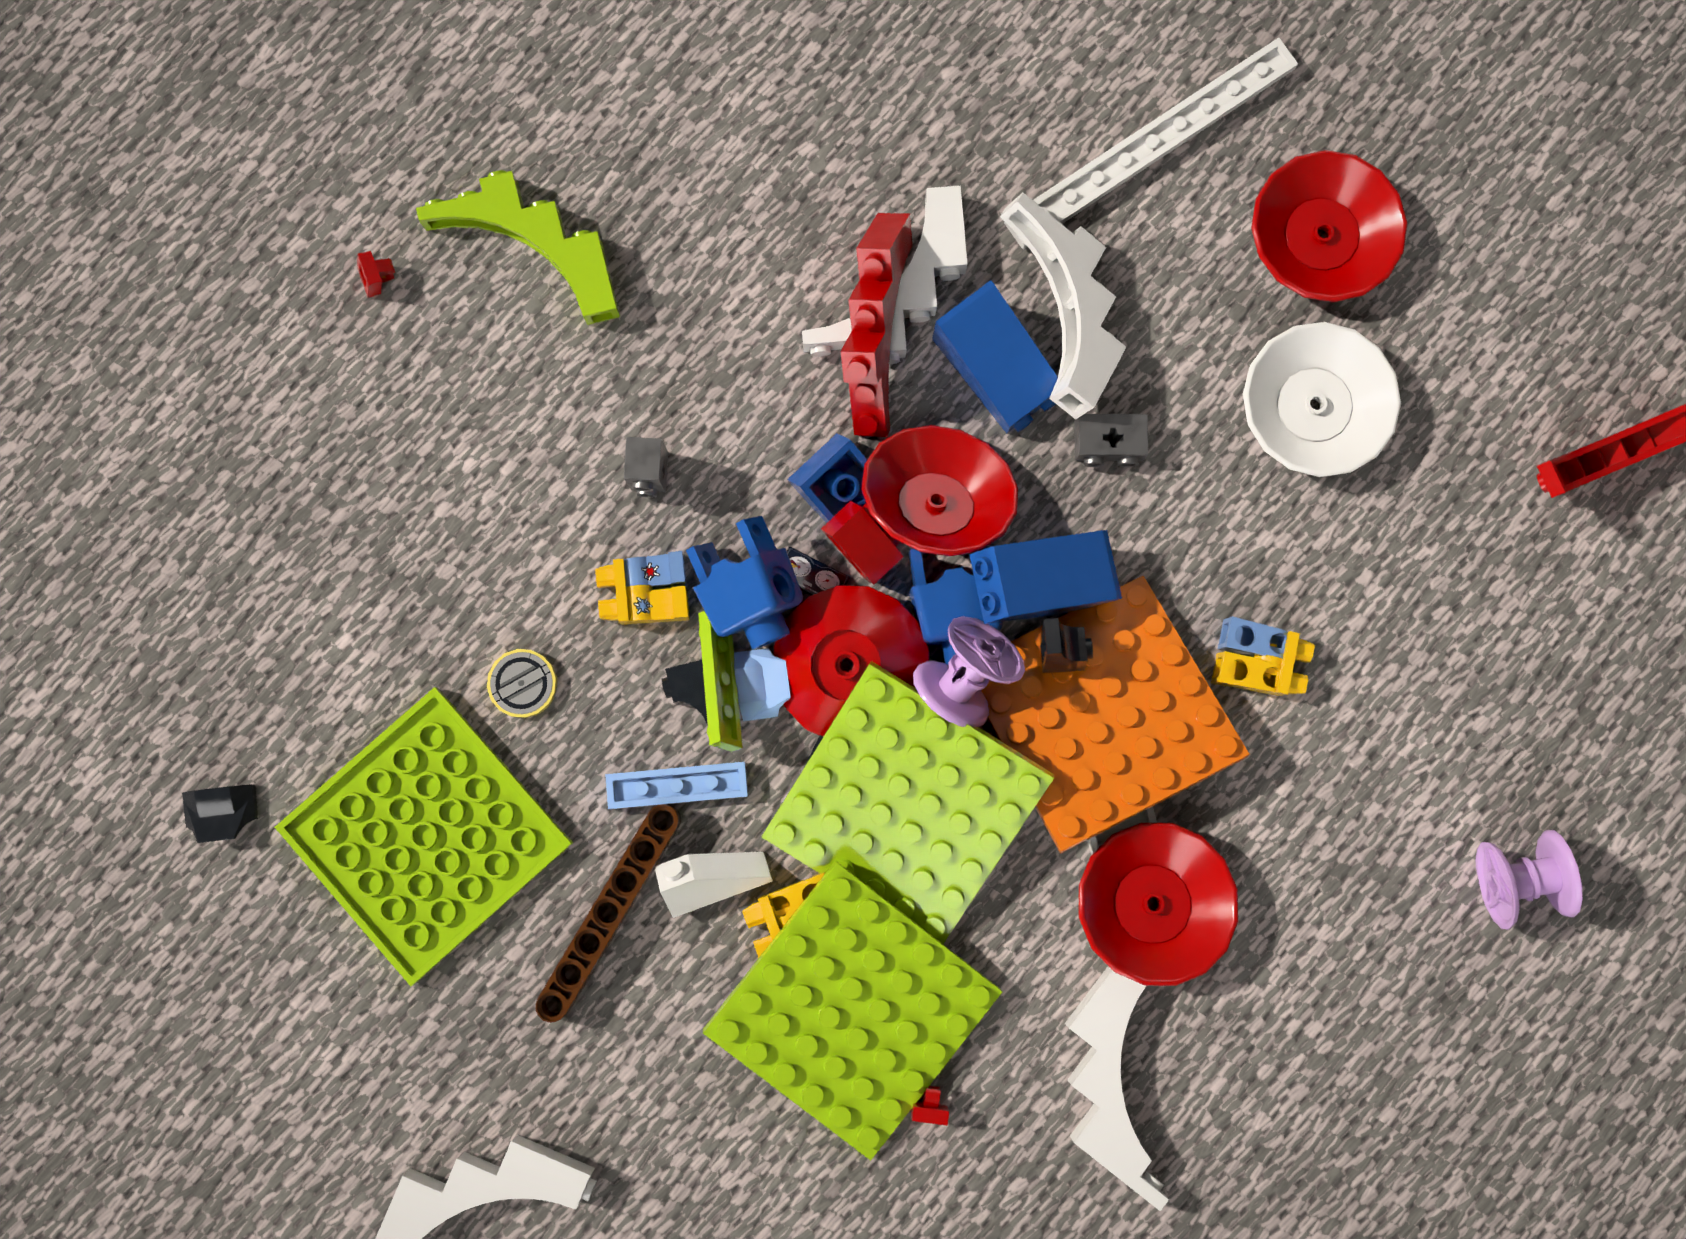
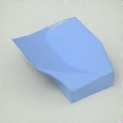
M769 648L735 652L734 670L738 702L743 721L779 717L780 707L791 698L786 660L774 656Z

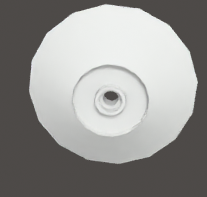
M1327 322L1293 326L1269 340L1250 364L1243 392L1247 423L1262 449L1288 469L1317 477L1351 473L1375 459L1395 433L1401 407L1396 373L1380 347L1355 329ZM1311 400H1316L1319 402V410H1315L1311 407Z

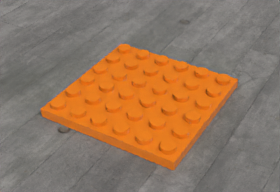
M1144 576L1120 587L1122 599L1087 609L1072 611L1058 618L1059 622L1063 625L1084 627L1085 638L1092 639L1093 659H1088L1085 671L1042 672L1040 651L1041 626L1011 641L1024 661L1025 672L1022 678L1010 684L989 680L987 686L981 690L988 702L989 716L987 720L998 740L1054 774L1053 781L1035 808L1060 854L1240 762L1250 755Z

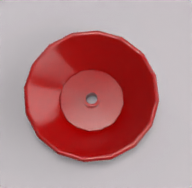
M1323 150L1296 156L1271 173L1255 199L1251 230L1258 256L1277 282L1304 298L1338 302L1364 296L1389 278L1404 253L1408 222L1400 194L1382 170L1356 155ZM1318 230H1324L1327 233V238L1320 237Z
M934 425L903 429L880 442L864 464L861 490L870 515L892 538L919 552L956 556L981 551L1002 538L1017 515L1018 486L1008 463L988 443L962 430Z
M837 585L809 596L786 618L785 622L790 634L777 640L774 645V656L786 660L791 698L783 704L784 707L804 729L823 737L871 661L915 688L913 672L919 664L929 661L930 652L927 643L923 640L919 622L896 598L869 586ZM845 658L853 661V669L849 672L843 670L841 665Z
M1141 822L1112 834L1090 856L1079 883V920L1091 949L1113 972L1142 985L1177 986L1206 974L1227 952L1239 922L1238 889L1226 860L1203 836L1174 823ZM1151 897L1155 898L1158 902V907L1155 911L1150 910L1148 907V900Z

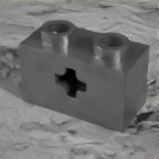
M1083 414L1075 419V461H1084V466L1087 467L1103 466L1104 461H1118V466L1121 467L1139 465L1138 461H1143L1148 456V414ZM1108 434L1112 435V440L1119 441L1113 448L1110 447L1108 441H1103Z
M626 437L624 480L630 489L637 491V496L648 498L657 497V492H666L668 450L663 440L660 438Z

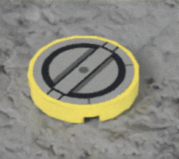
M516 649L504 653L494 662L488 673L487 689L491 701L500 711L511 717L529 718L540 714L550 706L556 693L558 679L554 667L546 657L533 650Z

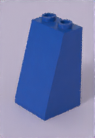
M991 280L936 321L932 340L1006 434L1014 428L1017 432L1026 428L1034 420L1031 415L1040 408L1046 412L1056 405L1049 398L1058 379L1057 375Z
M1107 530L997 545L969 554L984 624L1067 614L1072 611L1087 609L1122 599Z

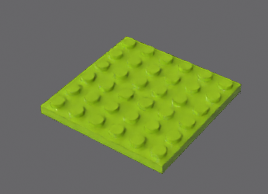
M871 661L761 837L818 873H826L835 861L839 862L944 944L1053 781L1054 774L979 727H973L968 724L965 727H960L945 720L931 710L920 697L916 688Z
M437 687L430 690L274 827L410 987L422 979L573 844L563 830Z
M835 861L703 1028V1034L871 1161L912 1109L913 1103L916 1104L926 1091V1088L930 1086L998 999L1002 990L839 862Z

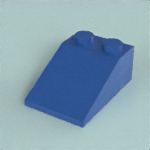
M836 433L787 480L827 523L850 501L861 507L866 504L861 489L864 464L867 459L851 439ZM876 522V524L883 531L884 529L878 524V522Z

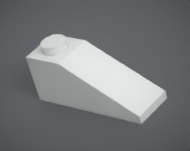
M764 852L687 854L654 866L660 893L673 918L773 881Z

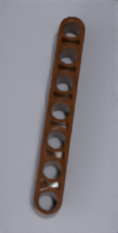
M669 804L657 805L647 814L537 998L535 1004L536 1012L543 1021L548 1023L557 1022L565 1017L573 1007L653 873L654 866H657L681 824V815L674 806ZM662 810L669 811L673 816V824L668 830L660 829L655 821L656 815ZM644 840L654 845L655 854L651 860H643L638 855V845ZM624 871L632 872L636 877L637 884L632 891L623 889L619 883L620 875ZM605 902H611L616 905L618 916L615 921H608L602 916L601 908ZM586 933H592L598 937L600 946L597 951L591 952L584 947L583 938ZM568 964H574L580 969L581 978L579 982H571L566 978L565 968ZM549 995H554L561 999L563 1008L560 1013H553L548 1009L546 1000Z

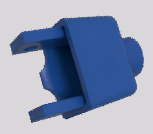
M763 516L743 519L736 523L750 555V558L743 562H733L727 558L720 561L713 542L696 545L686 550L700 582L693 589L714 631L721 637L744 631L752 650L789 635L790 631L782 613L798 606L803 600V595L786 548H776Z
M910 549L909 560L914 586L911 587L909 594L915 619L919 622L923 640L927 643L928 647L942 645L944 660L948 665L953 655H956L948 637V627L952 620L965 616L983 621L974 575L967 573L962 567L945 570L943 576L938 581L926 584L921 552ZM1003 622L988 623L998 631L1003 626Z

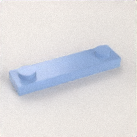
M745 762L605 774L608 809L748 797Z

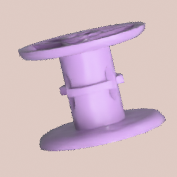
M962 616L954 618L948 627L949 642L956 655H953L948 665L936 661L919 664L913 672V681L923 701L942 718L960 727H965L967 724L979 727L984 725L989 716L988 702L981 690L987 686L989 680L1005 684L1020 680L1025 672V667L1017 648L1004 634L991 625L984 624L979 619Z
M1546 830L1538 838L1536 860L1522 857L1517 859V863L1509 864L1503 852L1495 844L1482 842L1477 848L1475 861L1482 898L1493 921L1501 929L1509 930L1517 922L1520 899L1533 901V898L1538 899L1541 895H1546L1551 905L1561 915L1575 917L1580 912L1583 897L1578 865L1570 847L1555 830Z

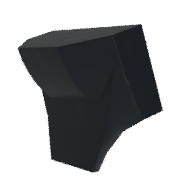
M255 784L182 792L186 828L192 830L197 843L236 839L241 829L247 823L258 819Z

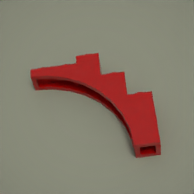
M877 213L856 248L859 282L848 299L852 331L840 351L843 379L845 383L849 384L854 435L887 437L890 432V345L900 280L906 259L913 245L910 213Z
M1686 404L1537 465L1540 473H1537L1536 476L1541 489L1545 493L1549 492L1551 498H1554L1686 442Z

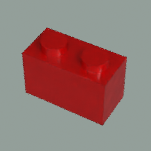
M850 501L821 530L856 571L874 585L904 556L896 548L900 544L899 541L892 538L885 530L882 531L876 524L877 521L870 515L868 506L864 504L861 507Z

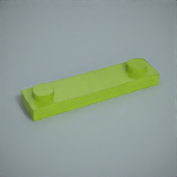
M705 611L698 613L709 745L733 752L743 748L738 691L734 670L733 636L721 637L717 635Z

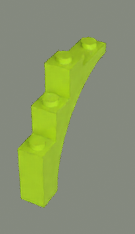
M497 170L489 173L487 177L480 178L482 192L466 191L459 194L458 198L445 201L434 199L426 202L425 206L416 208L418 220L426 231L450 227L479 228L504 234L531 247L549 260L567 280L577 298L587 325L620 317L602 241L598 232L582 230L572 234L571 238L566 239L560 211L555 201L539 200L524 208L519 184L512 171Z

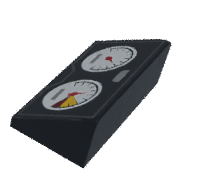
M790 546L787 549V554L801 591L814 595L837 585H847L850 576Z

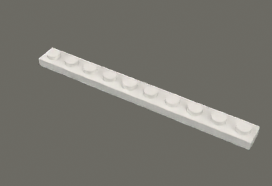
M1277 38L1035 198L1034 201L1063 224L1295 70L1298 65L1297 61L1281 39ZM1004 221V224L1023 250L1028 246L1021 237Z

